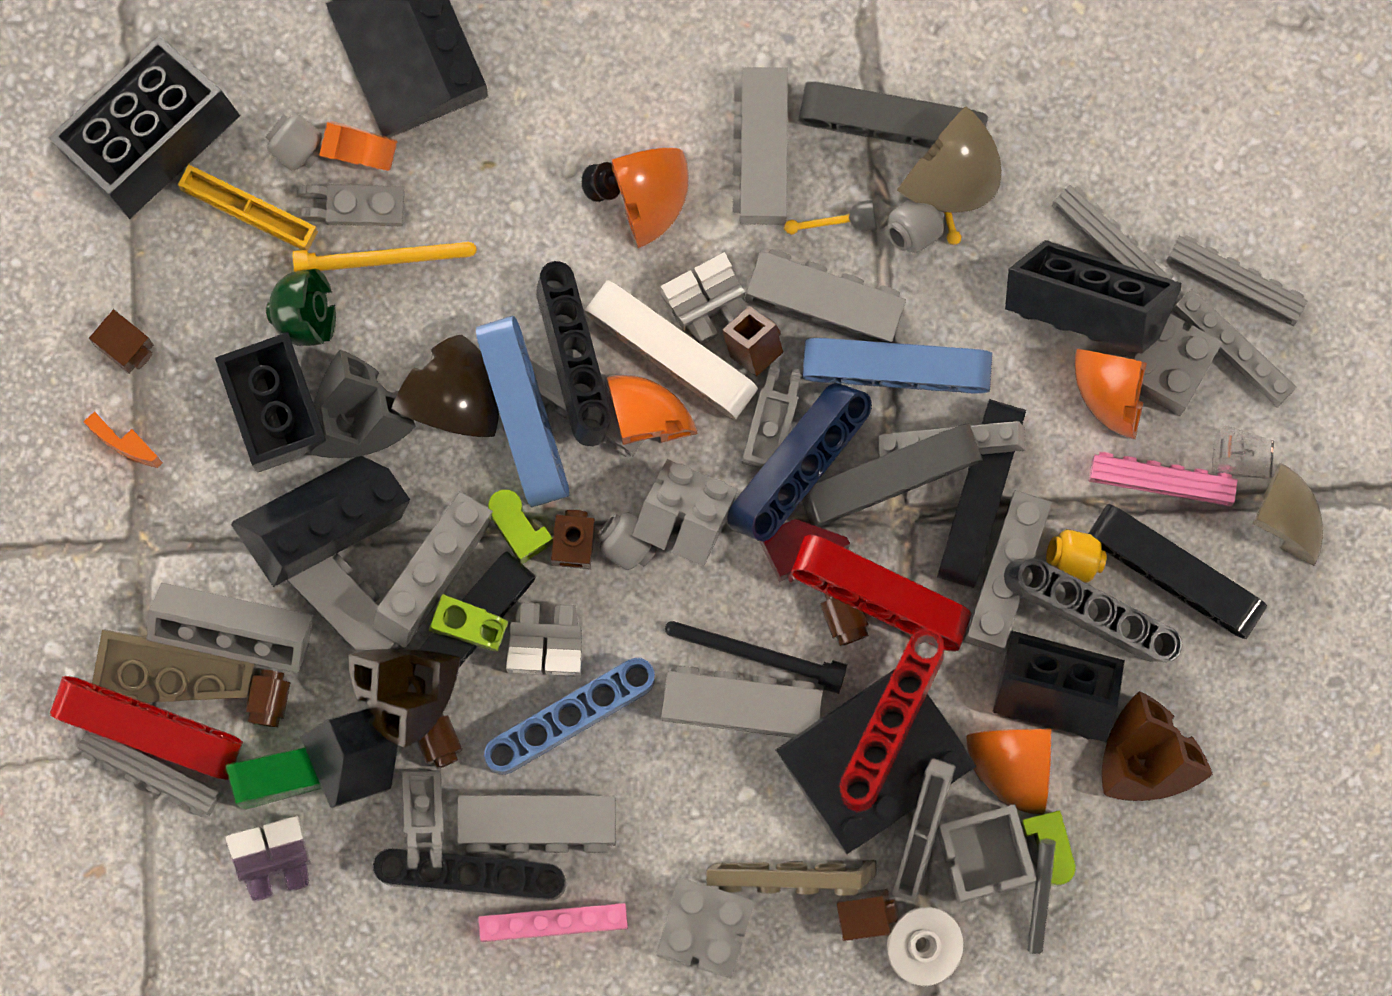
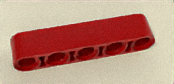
M815 535L804 536L791 570V575L796 580L903 632L913 635L920 629H932L942 637L944 650L955 652L959 651L972 615L968 608L825 538Z
M920 629L910 638L841 780L840 789L844 804L851 810L865 811L876 801L944 659V642L940 634L935 630ZM929 642L934 644L938 650L931 658H923L916 653L918 645ZM914 677L919 680L920 688L914 693L903 692L899 688V683L902 679ZM888 712H897L902 715L904 721L897 728H888L883 725L882 718ZM871 747H881L887 753L886 758L877 764L870 763L864 756ZM855 782H863L868 785L870 790L866 797L854 799L847 793L848 788Z
M62 676L50 710V715L57 720L223 780L229 779L226 765L236 763L243 744L241 739L224 731L72 676Z

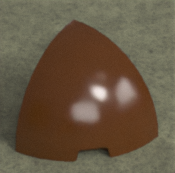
M1138 691L1118 716L1104 751L1102 762L1103 793L1105 796L1119 800L1150 801L1170 797L1199 785L1213 775L1207 758L1194 737L1190 736L1187 738L1181 735L1179 729L1174 727L1172 721L1174 715L1158 701L1141 691Z

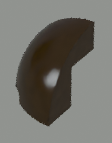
M462 334L440 342L431 349V360L422 370L418 368L411 370L398 391L391 409L417 422L447 432L473 437H495L499 420V409L481 351Z
M379 649L349 654V672L354 694L358 701H365L370 711L375 716V719L371 722L373 727L389 741L406 748L423 738L443 714L455 686L460 657L413 649Z

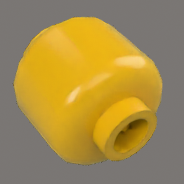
M1069 529L1062 531L1058 537H1052L1046 552V563L1085 583L1093 580L1096 573H1102L1107 559L1106 551L1102 550L1101 542L1088 533Z

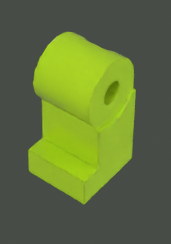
M502 489L491 496L488 502V509L493 511L491 518L519 562L524 564L553 545V538L545 526L535 532L523 514L520 497L514 491Z
M442 594L428 631L497 652L508 621L485 612L486 610Z
M1061 810L1022 820L1020 823L1024 837L1034 835L1038 851L1041 839H1052L1056 842L1051 886L1058 887L1068 883L1073 878L1076 868Z

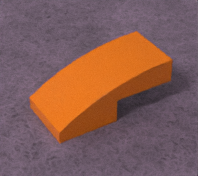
M95 411L83 421L100 440L121 455L154 468H158L163 463L133 429L120 439Z

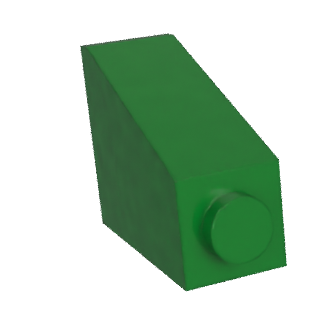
M305 748L226 765L235 802L244 810L322 789Z

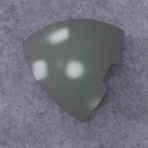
M339 350L331 361L317 391L314 407L326 441L310 450L311 455L326 458H352L369 455L397 443L416 427L413 419L391 409L398 391L393 393L387 391L377 381L379 372L374 367L343 350Z

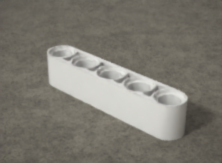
M607 280L584 310V313L596 324L731 419L736 420L758 390V387L745 375L611 281Z

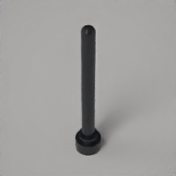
M670 621L665 625V632L669 636L818 680V684L825 686L824 690L837 694L840 693L848 664L832 660V663L824 661L823 665L679 622Z

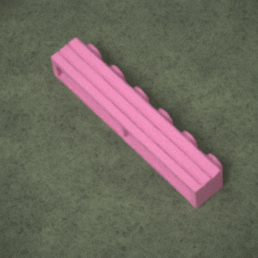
M1099 452V455H1094L1092 458L1089 482L1232 506L1235 502L1238 479H1232V475L1227 473H1218V476L1209 475V471L1204 469H1194V472L1184 470L1185 467L1172 464L1169 468L1161 466V463L1158 461L1147 460L1146 463L1137 462V458L1123 456V459L1113 458L1111 453Z
M626 903L478 916L481 942L628 929Z

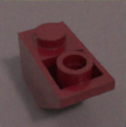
M793 519L783 524L769 540L759 542L778 581L781 582L788 579L791 584L798 581L791 575V570L804 536H819L849 550L850 542L848 538Z

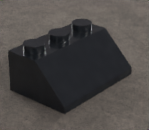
M288 332L215 357L247 453L257 473L293 461L326 441Z
M1012 631L997 687L993 713L1004 715L1010 719H1019L1042 725L1048 729H1057L1080 735L1086 739L1107 742L1118 708L1125 660Z

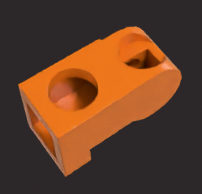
M332 121L327 122L319 156L391 171L398 141Z

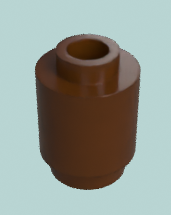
M824 594L827 601L822 602L820 606L832 638H837L840 647L869 636L866 629L869 624L864 612Z
M261 669L260 676L252 675L246 712L249 713L248 723L275 728L279 727L280 719H284L291 684V682L283 680L285 673Z
M444 714L441 715L433 728L417 741L426 765L435 764L437 769L458 761L456 754L463 750L449 716H444Z

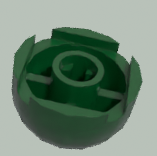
M319 269L301 270L287 274L275 285L270 296V302L266 305V316L269 323L274 326L279 335L288 332L292 344L296 346L321 345L333 338L336 327L335 305L328 307L325 293H332V290L325 275Z

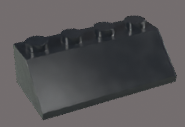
M1044 240L1008 269L1005 309L1018 313L1025 319H1036L1052 324L1058 330H1070L1085 335L1092 341L1107 342L1121 347L1126 352L1142 354L1160 339L1181 291L1182 283Z
M359 456L232 521L231 526L271 585L275 587L400 520L410 502V498L389 468L364 456Z

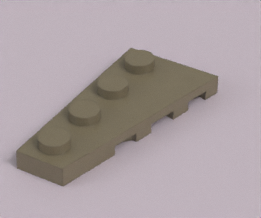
M106 629L101 632L92 680L93 684L145 703L247 698L249 696L252 675H254L256 665L254 663L146 640L147 637Z
M843 860L826 861L827 863L815 865V869H807V864L803 863V861L776 864V870H769V863L767 862L715 863L706 870L707 886H719V890L728 893L740 892L742 887H757L758 893H778L781 891V888H795V893L816 894L819 893V888L834 889V894L855 895L858 894V889H863L876 876V860H862L860 868H846Z

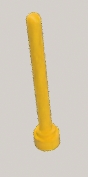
M460 242L316 256V252L308 253V249L292 251L294 272L310 269L327 271L472 257L476 254L477 247L472 242Z

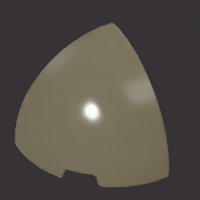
M965 106L938 136V139L928 152L919 159L897 191L916 203L930 204L936 207L938 211L952 213L978 209L995 197L1001 182V161L992 136L974 112Z
M1279 463L1263 495L1265 499L1252 524L1283 539L1284 541L1280 549L1315 566L1323 540V522L1319 505L1306 482L1291 468L1283 463Z

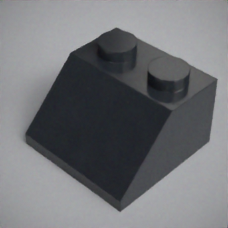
M369 708L329 719L300 736L331 809L391 789L398 745L389 741L373 727L371 722L375 719V716Z

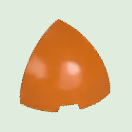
M656 148L612 159V170L624 200L625 214L638 248L651 243L664 234L677 219L683 208L688 192L689 173L684 151L681 149Z
M1076 349L1075 376L1078 389L1086 406L1106 427L1122 436L1136 440L1144 403L1139 401L1147 363Z
M632 375L606 377L623 445L659 437L660 442L663 443L698 434L695 423L685 405L664 386L652 380Z
M1051 729L996 730L968 734L966 736L968 754L977 766L974 768V771L980 781H983L1004 804L1008 806L1016 805V809L1023 812L1043 815L1046 810L1049 791Z

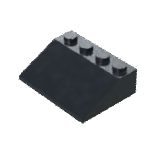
M331 0L326 3L327 10L382 136L391 138L488 97L486 83L450 0Z
M158 36L59 127L49 139L109 201L131 219L241 115L219 87L161 36Z
M895 669L776 749V752L835 844L847 855L917 808L926 770L932 758L955 766L951 784L977 767L952 727L927 693L874 804L865 811H854L844 804L840 789L841 780ZM906 677L899 683V688L903 692L914 693L920 688L921 684L914 677ZM888 712L882 718L883 725L888 728H897L904 721L902 715L897 712ZM871 747L867 750L864 757L870 763L877 764L886 758L887 753L881 747ZM855 782L850 785L847 793L854 799H862L867 796L870 788L863 782Z

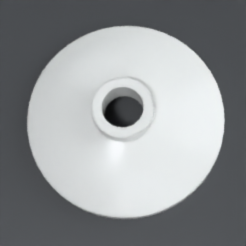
M933 907L913 909L901 916L891 929L887 943L890 964L894 971L909 983L919 986L940 983L947 979L960 963L964 944L962 932L956 921L942 910ZM924 937L926 939V946L924 949L917 951L915 947L916 941Z

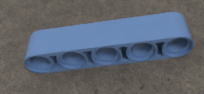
M512 315L477 326L476 336L528 504L530 507H536L569 497L567 478L517 319Z
M809 338L805 340L802 378L807 381L975 394L990 392L992 352L968 348Z
M642 658L627 660L493 738L487 743L484 750V758L488 767L499 775L513 773L645 696L652 690L655 682V672L652 665ZM631 669H644L649 676L647 683L640 687L630 685L626 680V676ZM607 687L614 692L615 699L609 706L601 707L593 701V694L598 688ZM566 707H575L581 712V719L574 726H565L559 721V715ZM535 726H540L547 731L546 741L539 746H532L525 740L527 731ZM507 746L512 749L513 759L508 765L498 766L493 763L492 753L497 747Z

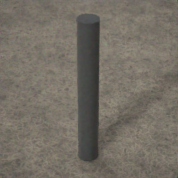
M1041 839L1036 871L1037 881L1034 888L1027 951L1033 954H1041L1044 946L1056 842L1052 839Z

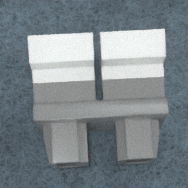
M725 252L695 267L694 275L690 270L660 286L661 296L683 332L685 333L689 330L692 337L701 345L718 336V332L710 320L711 318L723 313L729 324L746 309L744 302L745 292L731 269V264Z
M519 603L515 622L510 624V640L506 664L507 673L543 675L544 642L547 640L546 675L581 677L582 629L581 626H578L576 606L555 605L554 624H539L540 604Z

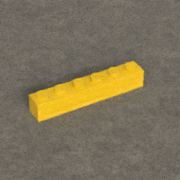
M189 164L178 183V187L182 192L300 250H309L318 233L316 226Z

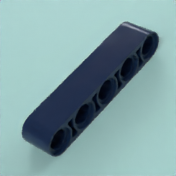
M840 383L830 384L733 502L727 515L730 528L758 541H767L773 537L867 420L872 409L870 396L866 392Z

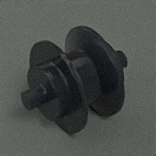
M612 163L592 164L585 168L581 178V185L588 199L593 202H601L618 197L620 189L612 170Z

